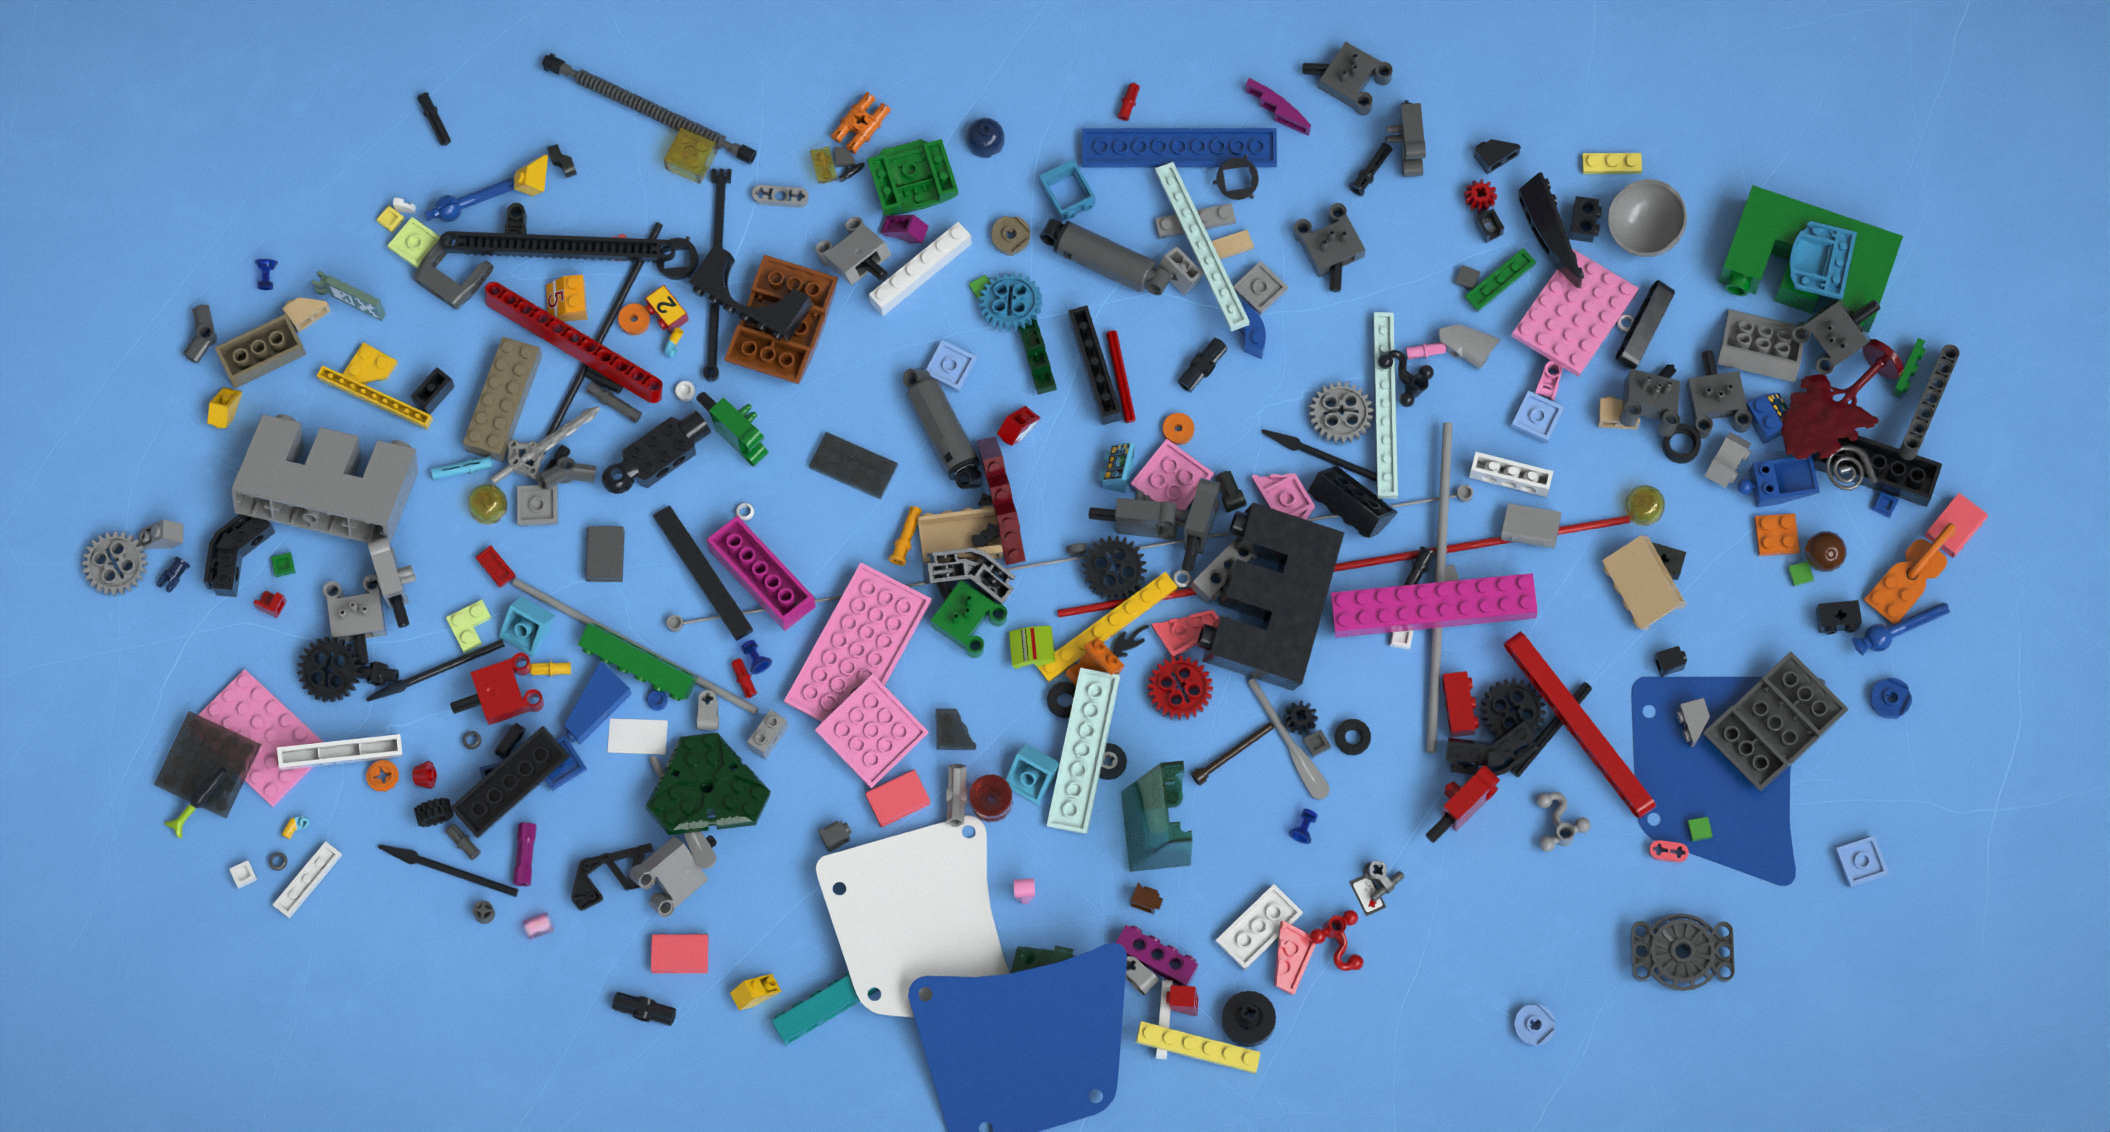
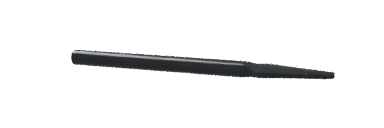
M1262 430L1263 434L1292 451L1300 450L1377 482V473L1303 444L1297 437Z
M500 639L408 679L396 681L369 696L366 700L369 702L402 692L407 687L505 646L504 642Z
M378 845L379 849L408 864L417 863L514 897L518 894L519 889L419 856L414 850Z

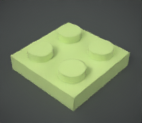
M411 217L388 244V249L418 269L421 261L440 239V236Z

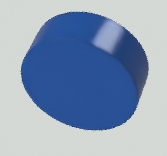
M653 690L647 696V703L652 710L661 711L667 706L668 699L664 692Z

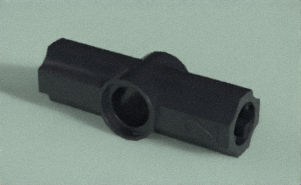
M1214 338L1202 353L1199 352L1193 358L1190 367L1178 380V384L1182 389L1191 393L1204 377L1207 378L1212 373L1218 360L1228 350V347L1222 340Z
M621 992L616 993L612 1004V1010L632 1015V1017L644 1022L653 1021L670 1027L674 1023L677 1011L676 1008L656 1003L653 999L643 996L635 997Z

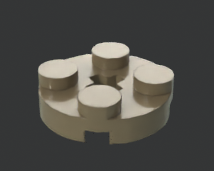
M1004 216L997 220L993 225L991 233L994 247L1007 256H1013L1022 252L1030 242L1028 224L1022 218L1016 216L1015 218ZM1007 232H1010V233L1015 232V233H1016V234L1014 235L1015 238H1013V239H1011V238L1008 239V238H1007Z

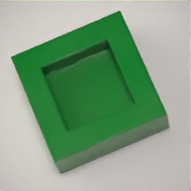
M291 552L271 557L276 578L296 573Z

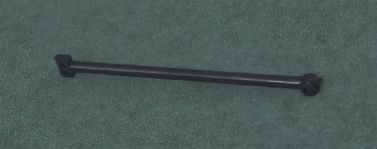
M712 169L711 182L716 183L713 246L717 245L723 248L726 183L731 184L732 169H727V176H724V169L719 170V176H716V169ZM710 303L707 366L703 370L704 378L709 382L710 374L707 372L710 369L714 370V373L711 374L712 381L714 382L719 378L717 347L720 305L715 306Z

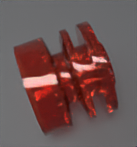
M994 774L984 775L972 784L970 804L974 814L979 819L986 822H998L1010 813L1013 806L1012 790L1009 783L1002 777ZM988 797L995 798V803H987Z

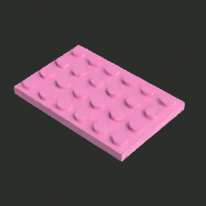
M1572 249L1576 254L1578 267L1582 268L1584 274L1581 288L1573 285L1557 269L1515 328L1511 337L1579 377L1631 303L1639 288Z
M245 669L187 725L190 731L272 807L313 768L279 770L277 747L323 743L316 734Z

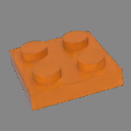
M1795 513L1755 516L1759 556L1799 554Z

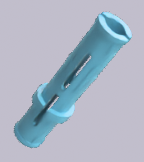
M488 456L474 460L469 458L468 461L431 468L433 479L436 480L470 472L475 474L476 471L493 468L491 457Z

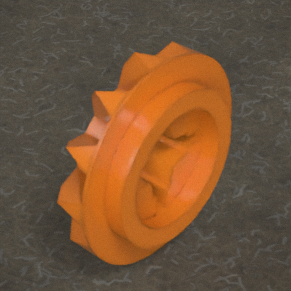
M379 760L368 768L366 779L369 786L377 792H387L394 788L399 781V771L392 762ZM381 769L388 775L385 777V783L380 778L377 779L381 776Z

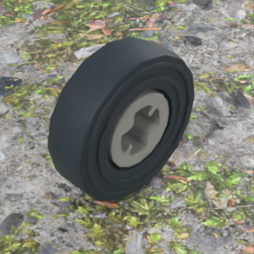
M1107 743L1100 778L1112 780L1123 774L1126 769L1127 758L1122 748L1116 744ZM1110 757V760L1113 758L1111 766L1104 764L1105 758Z

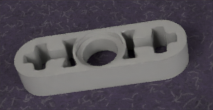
M757 185L752 190L753 200L759 205L802 208L809 202L808 192L803 188ZM763 191L764 195L762 198H759L758 194ZM778 192H783L786 194L784 200L779 201L775 198V195ZM789 193L792 194L791 201H789ZM799 194L803 196L801 201H797Z

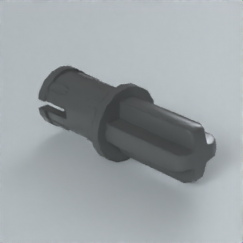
M455 824L447 828L446 833L457 844L456 847L458 849L461 848L471 860L476 859L480 855L481 851L470 841V837L465 836Z

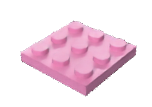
M1166 439L1130 483V486L1137 491H1143L1144 495H1149L1150 501L1172 502L1177 505L1176 510H1187L1193 502L1200 478L1211 480L1214 477V472Z

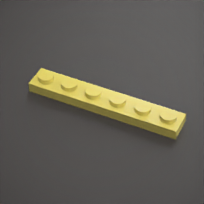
M1142 1021L1139 1023L1135 1042L1254 1074L1257 1072L1260 1052Z

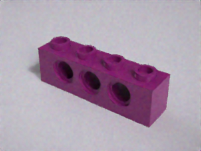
M1125 925L1116 941L1117 944L1125 948L1127 957L1137 958L1146 968L1167 980H1173V983L1178 986H1188L1198 969V963H1196L1195 958L1187 954L1185 956L1179 954L1178 950L1171 945L1164 946L1158 938L1142 934V930L1136 926L1131 925L1129 927ZM1136 942H1142L1145 946L1143 949L1137 950L1133 945ZM1158 951L1163 956L1161 959L1156 960L1152 958L1151 954ZM1177 961L1181 966L1178 969H1172L1169 964Z

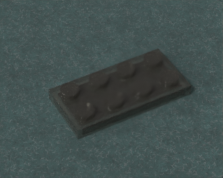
M828 432L825 433L809 464L810 469L880 500L898 467V463Z

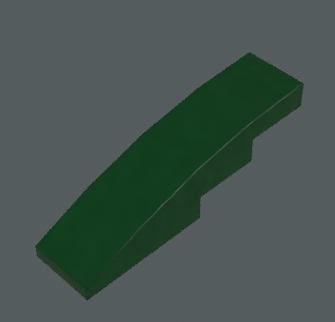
M1031 319L1032 325L1025 323V329L1018 326L1033 382L1039 395L1055 391L1057 388L1037 320Z

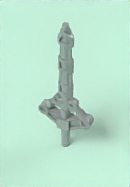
M596 406L586 409L580 416L567 422L560 429L538 443L535 441L525 443L517 442L514 439L510 440L508 443V462L510 465L491 477L493 483L496 484L513 471L516 474L536 479V476L540 474V462L545 458L544 453L562 439L577 431V428L593 420L598 411H600V408ZM519 450H525L526 453L520 457ZM528 461H534L532 466L526 464Z

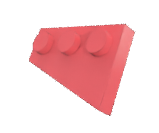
M1280 921L1274 986L1290 995H1294L1316 944L1311 941L1310 934L1285 921Z

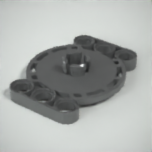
M1682 913L1666 916L1656 922L1652 928L1646 922L1638 921L1631 928L1632 975L1639 982L1648 980L1652 975L1661 985L1677 991H1690L1700 988L1708 983L1714 975L1719 981L1728 982L1735 973L1733 928L1728 922L1723 921L1719 922L1712 929L1701 918ZM1675 918H1687L1688 920H1676ZM1670 920V922L1666 923L1662 927L1659 926L1662 922ZM1637 926L1644 927L1646 935L1642 937L1636 935L1635 928ZM1719 927H1726L1729 930V935L1721 937L1717 931ZM1682 945V948H1685L1690 953V956L1684 959L1676 955L1675 949ZM1639 946L1647 950V954L1643 957L1638 956L1635 952V949ZM1720 947H1727L1730 951L1729 956H1720L1718 949ZM1638 967H1645L1648 974L1645 977L1638 976L1636 973ZM1721 967L1729 968L1730 976L1722 977L1719 969ZM1662 976L1666 980L1673 982L1672 985L1666 983L1665 981L1660 979V977ZM1702 977L1706 978L1702 983L1695 985V981L1700 980ZM1677 983H1678V984H1690V986H1688V987H1680V986H1677Z

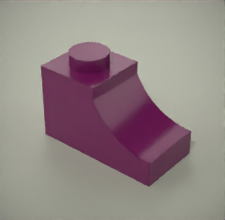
M888 215L880 233L887 237L901 239L909 244L923 243L929 226L915 215Z

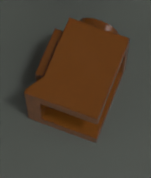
M1137 883L1131 899V907L1154 915L1156 909L1160 910L1163 898L1160 897L1158 890L1146 886L1142 888Z

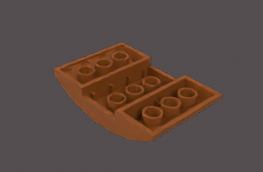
M764 255L751 287V294L746 306L759 308L775 304L787 296L793 288L808 295L814 305L789 342L782 339L778 341L770 335V332L766 330L762 332L752 322L746 323L741 320L735 329L724 361L799 385L811 362L824 329L835 294L838 277Z

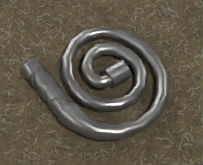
M1846 445L1836 452L1852 451L1856 453L1864 465L1870 484L1878 483L1870 461L1871 459L1862 449ZM1835 454L1828 457L1825 464L1826 473L1834 486L1841 490L1851 491L1862 483L1864 472L1858 460L1854 457L1842 456L1834 462L1833 474L1842 483L1848 484L1853 482L1856 478V471L1852 466L1839 467L1841 475L1849 473V471L1852 472L1850 478H1842L1837 471L1840 462L1852 461L1859 469L1858 481L1854 485L1843 486L1833 478L1830 470V462Z

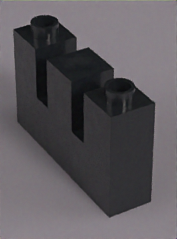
M1254 502L1244 513L1236 511L1229 529V534L1237 536L1234 549L1277 562L1279 566L1276 572L1237 559L1228 567L1218 605L1263 619L1262 627L1251 626L1224 616H1220L1212 626L1204 624L1197 641V647L1205 649L1202 661L1292 691L1303 684L1345 532Z

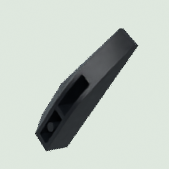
M1539 172L1519 189V202L1533 234L1549 259L1573 285L1581 288L1584 274L1582 268L1578 267L1576 254L1571 248L1569 238L1558 212L1556 196L1550 192L1551 186L1548 178L1545 179L1543 173Z

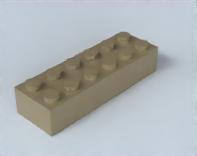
M502 337L463 441L466 452L483 457L490 456L493 460L504 462L509 448L508 443L512 440L542 358L540 347Z

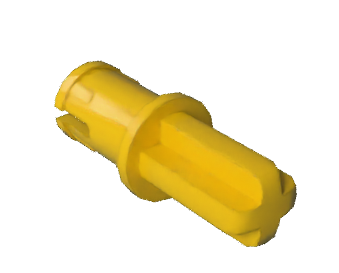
M550 661V663L531 664V675H550V677L563 674L571 675V662L553 663V661Z

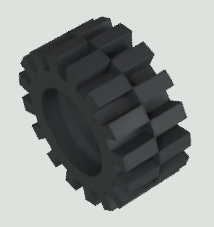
M435 798L432 801L428 800L426 803L423 802L421 805H417L414 808L418 825L422 827L436 826L438 823L442 824L444 821L452 819L454 814L450 808V800L448 798Z

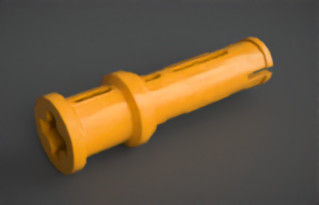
M910 506L899 539L895 540V548L892 555L888 558L891 563L898 566H905V558L908 551L912 548L911 539L918 523V517L922 513V510L916 506Z

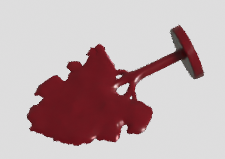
M1870 339L1869 343L1863 347L1862 352L1871 367L1850 387L1846 389L1832 387L1827 376L1823 374L1804 377L1801 380L1800 388H1806L1807 391L1790 394L1791 403L1789 406L1791 408L1787 409L1782 417L1781 436H1783L1786 454H1792L1799 460L1806 459L1818 451L1819 459L1828 458L1842 447L1837 439L1848 437L1851 441H1855L1858 438V432L1855 429L1861 427L1868 429L1874 427V424L1879 423L1877 417L1872 416L1862 407L1856 405V395L1876 373L1888 379H1897L1904 371L1902 361L1898 355L1885 343L1877 339ZM1836 394H1846L1840 401L1833 399V396Z

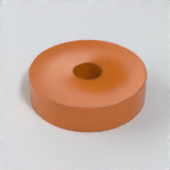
M637 303L626 305L618 315L620 328L628 335L635 336L644 333L650 325L649 312L643 305ZM633 317L638 318L635 322L631 321Z
M1183 413L1169 415L1163 423L1164 438L1175 445L1188 443L1194 435L1192 419ZM1176 427H1181L1182 430H1181V431H1176L1175 428H1176Z

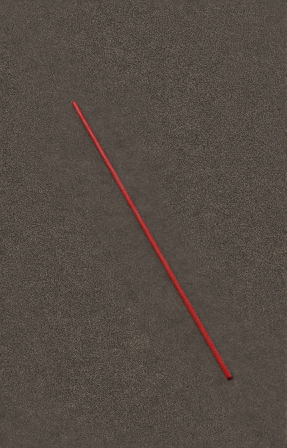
M1630 516L1559 527L1558 535L1630 523ZM1500 536L1447 545L1446 553L1513 542L1501 540ZM1437 547L1428 548V549H1430V550H1432L1433 552L1436 553V548H1437ZM1420 550L1337 563L1334 572L1416 559ZM1191 588L1175 590L1163 600L1198 594ZM1128 598L1057 610L1058 618L1114 609Z

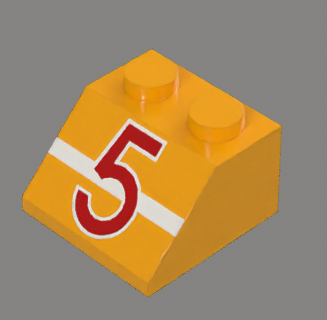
M583 274L562 276L546 285L548 313L563 322L588 320L586 283Z

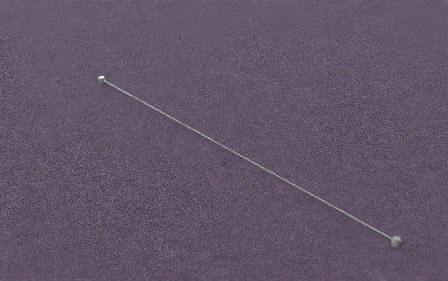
M1462 485L1458 488L1457 494L1449 495V498L1457 497L1461 502H1469L1473 497V489L1469 485ZM1439 497L1401 504H1394L1389 506L1394 508L1439 500ZM1334 514L1322 517L1309 518L1307 520L1315 521L1340 516ZM1229 532L1209 535V538L1230 534ZM1184 539L1139 547L1140 549L1182 543ZM1116 550V551H1114V554H1115V553H1121V552H1123V551H1121V550ZM1078 556V557H1072V558H1066V559H1060V560H1054V561H1048V562H1042V563H1036V564H1030V565H1024V566H1018V567H1011V568H1006V569H1007L1008 571H1012V570H1018V569H1024V568H1030V567H1036V566H1042V565H1048V564H1054V563H1060V562H1066V561L1084 559V558H1083L1084 556ZM924 582L908 584L906 586L914 587L927 584H924ZM842 595L815 600V603L841 599ZM762 608V609L744 611V612H742V613H743V615H744V614L762 612V611H765V610ZM671 615L667 619V627L671 632H679L683 628V624L720 619V617L714 616L682 621L680 616Z

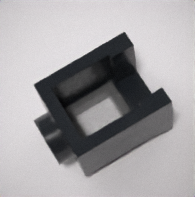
M1494 209L1489 211L1483 210L1477 214L1475 224L1485 243L1503 235L1504 226Z

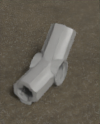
M962 764L949 765L946 791L947 824L952 827L963 825L965 819L968 791L966 787L967 770L966 765Z

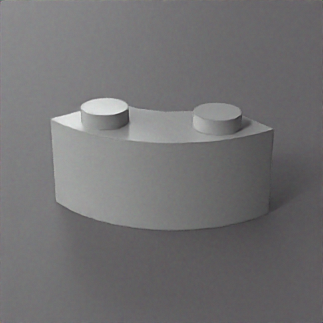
M1730 432L1709 466L1705 477L1725 488L1729 482L1733 484L1738 476L1736 470L1741 461H1746L1751 453L1749 450L1751 443Z

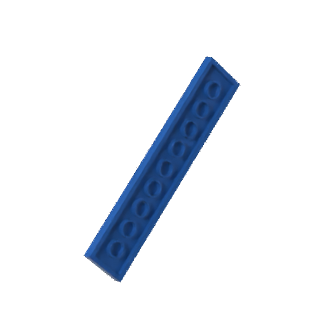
M1082 128V167H1160L1174 162L1176 167H1220L1226 160L1243 158L1244 155L1248 156L1247 160L1255 167H1277V128Z

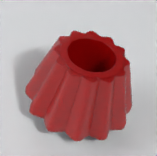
M426 761L413 768L412 778L415 785L428 789L435 787L437 771L433 766V762Z

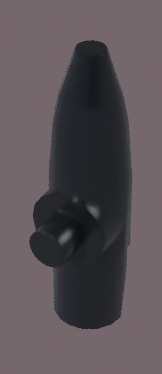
M859 163L852 168L846 166V171L839 176V180L843 182L851 178L864 167L865 163Z

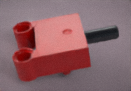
M520 652L510 659L470 672L477 694L451 702L452 712L456 714L481 705L488 725H492L530 711H540L544 707V699L540 691L530 689L522 698L514 674L517 673L521 676L529 674L532 665L528 655ZM518 662H527L524 667H517ZM531 698H539V701L537 703H529Z
M1486 765L1480 768L1462 788L1455 781L1445 786L1444 794L1450 800L1443 806L1442 818L1426 833L1429 841L1432 843L1436 842L1450 827L1457 831L1498 791L1496 785L1500 779Z

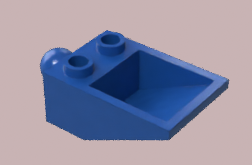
M1812 454L1806 459L1799 460L1795 457L1754 462L1749 469L1751 481L1749 479H1742L1737 485L1738 491L1744 495L1751 493L1753 490L1757 508L1782 504L1820 492Z

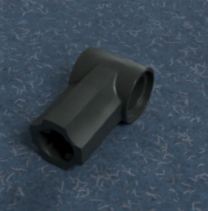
M1224 471L1215 476V481L1220 483L1219 490L1227 513L1247 506L1241 489H1238L1231 471Z

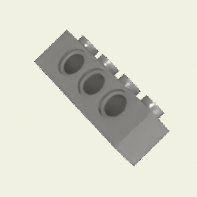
M1235 539L1191 583L1190 588L1206 603L1211 599L1215 601L1221 595L1220 590L1223 588L1228 571L1224 567V563L1232 564L1237 559L1249 562L1252 558L1256 560L1259 556L1246 553L1247 556L1245 557L1240 556L1237 549H1234ZM1210 577H1217L1220 583H1212Z

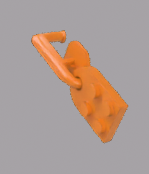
M1949 523L1932 544L1924 539L1914 541L1905 553L1906 562H1900L1891 567L1864 601L1892 624L1900 622L1924 593L1926 579L1937 578L1946 568L1947 558L1939 549L1948 538L1955 536V524Z

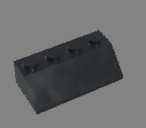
M1338 466L1318 472L1307 491L1313 496L1314 500L1323 503L1330 512L1339 515L1347 525L1353 526L1360 535L1367 538L1378 535L1398 513Z

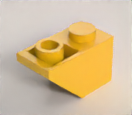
M768 974L743 981L730 994L740 1011L752 1008L779 994L781 989L773 974Z

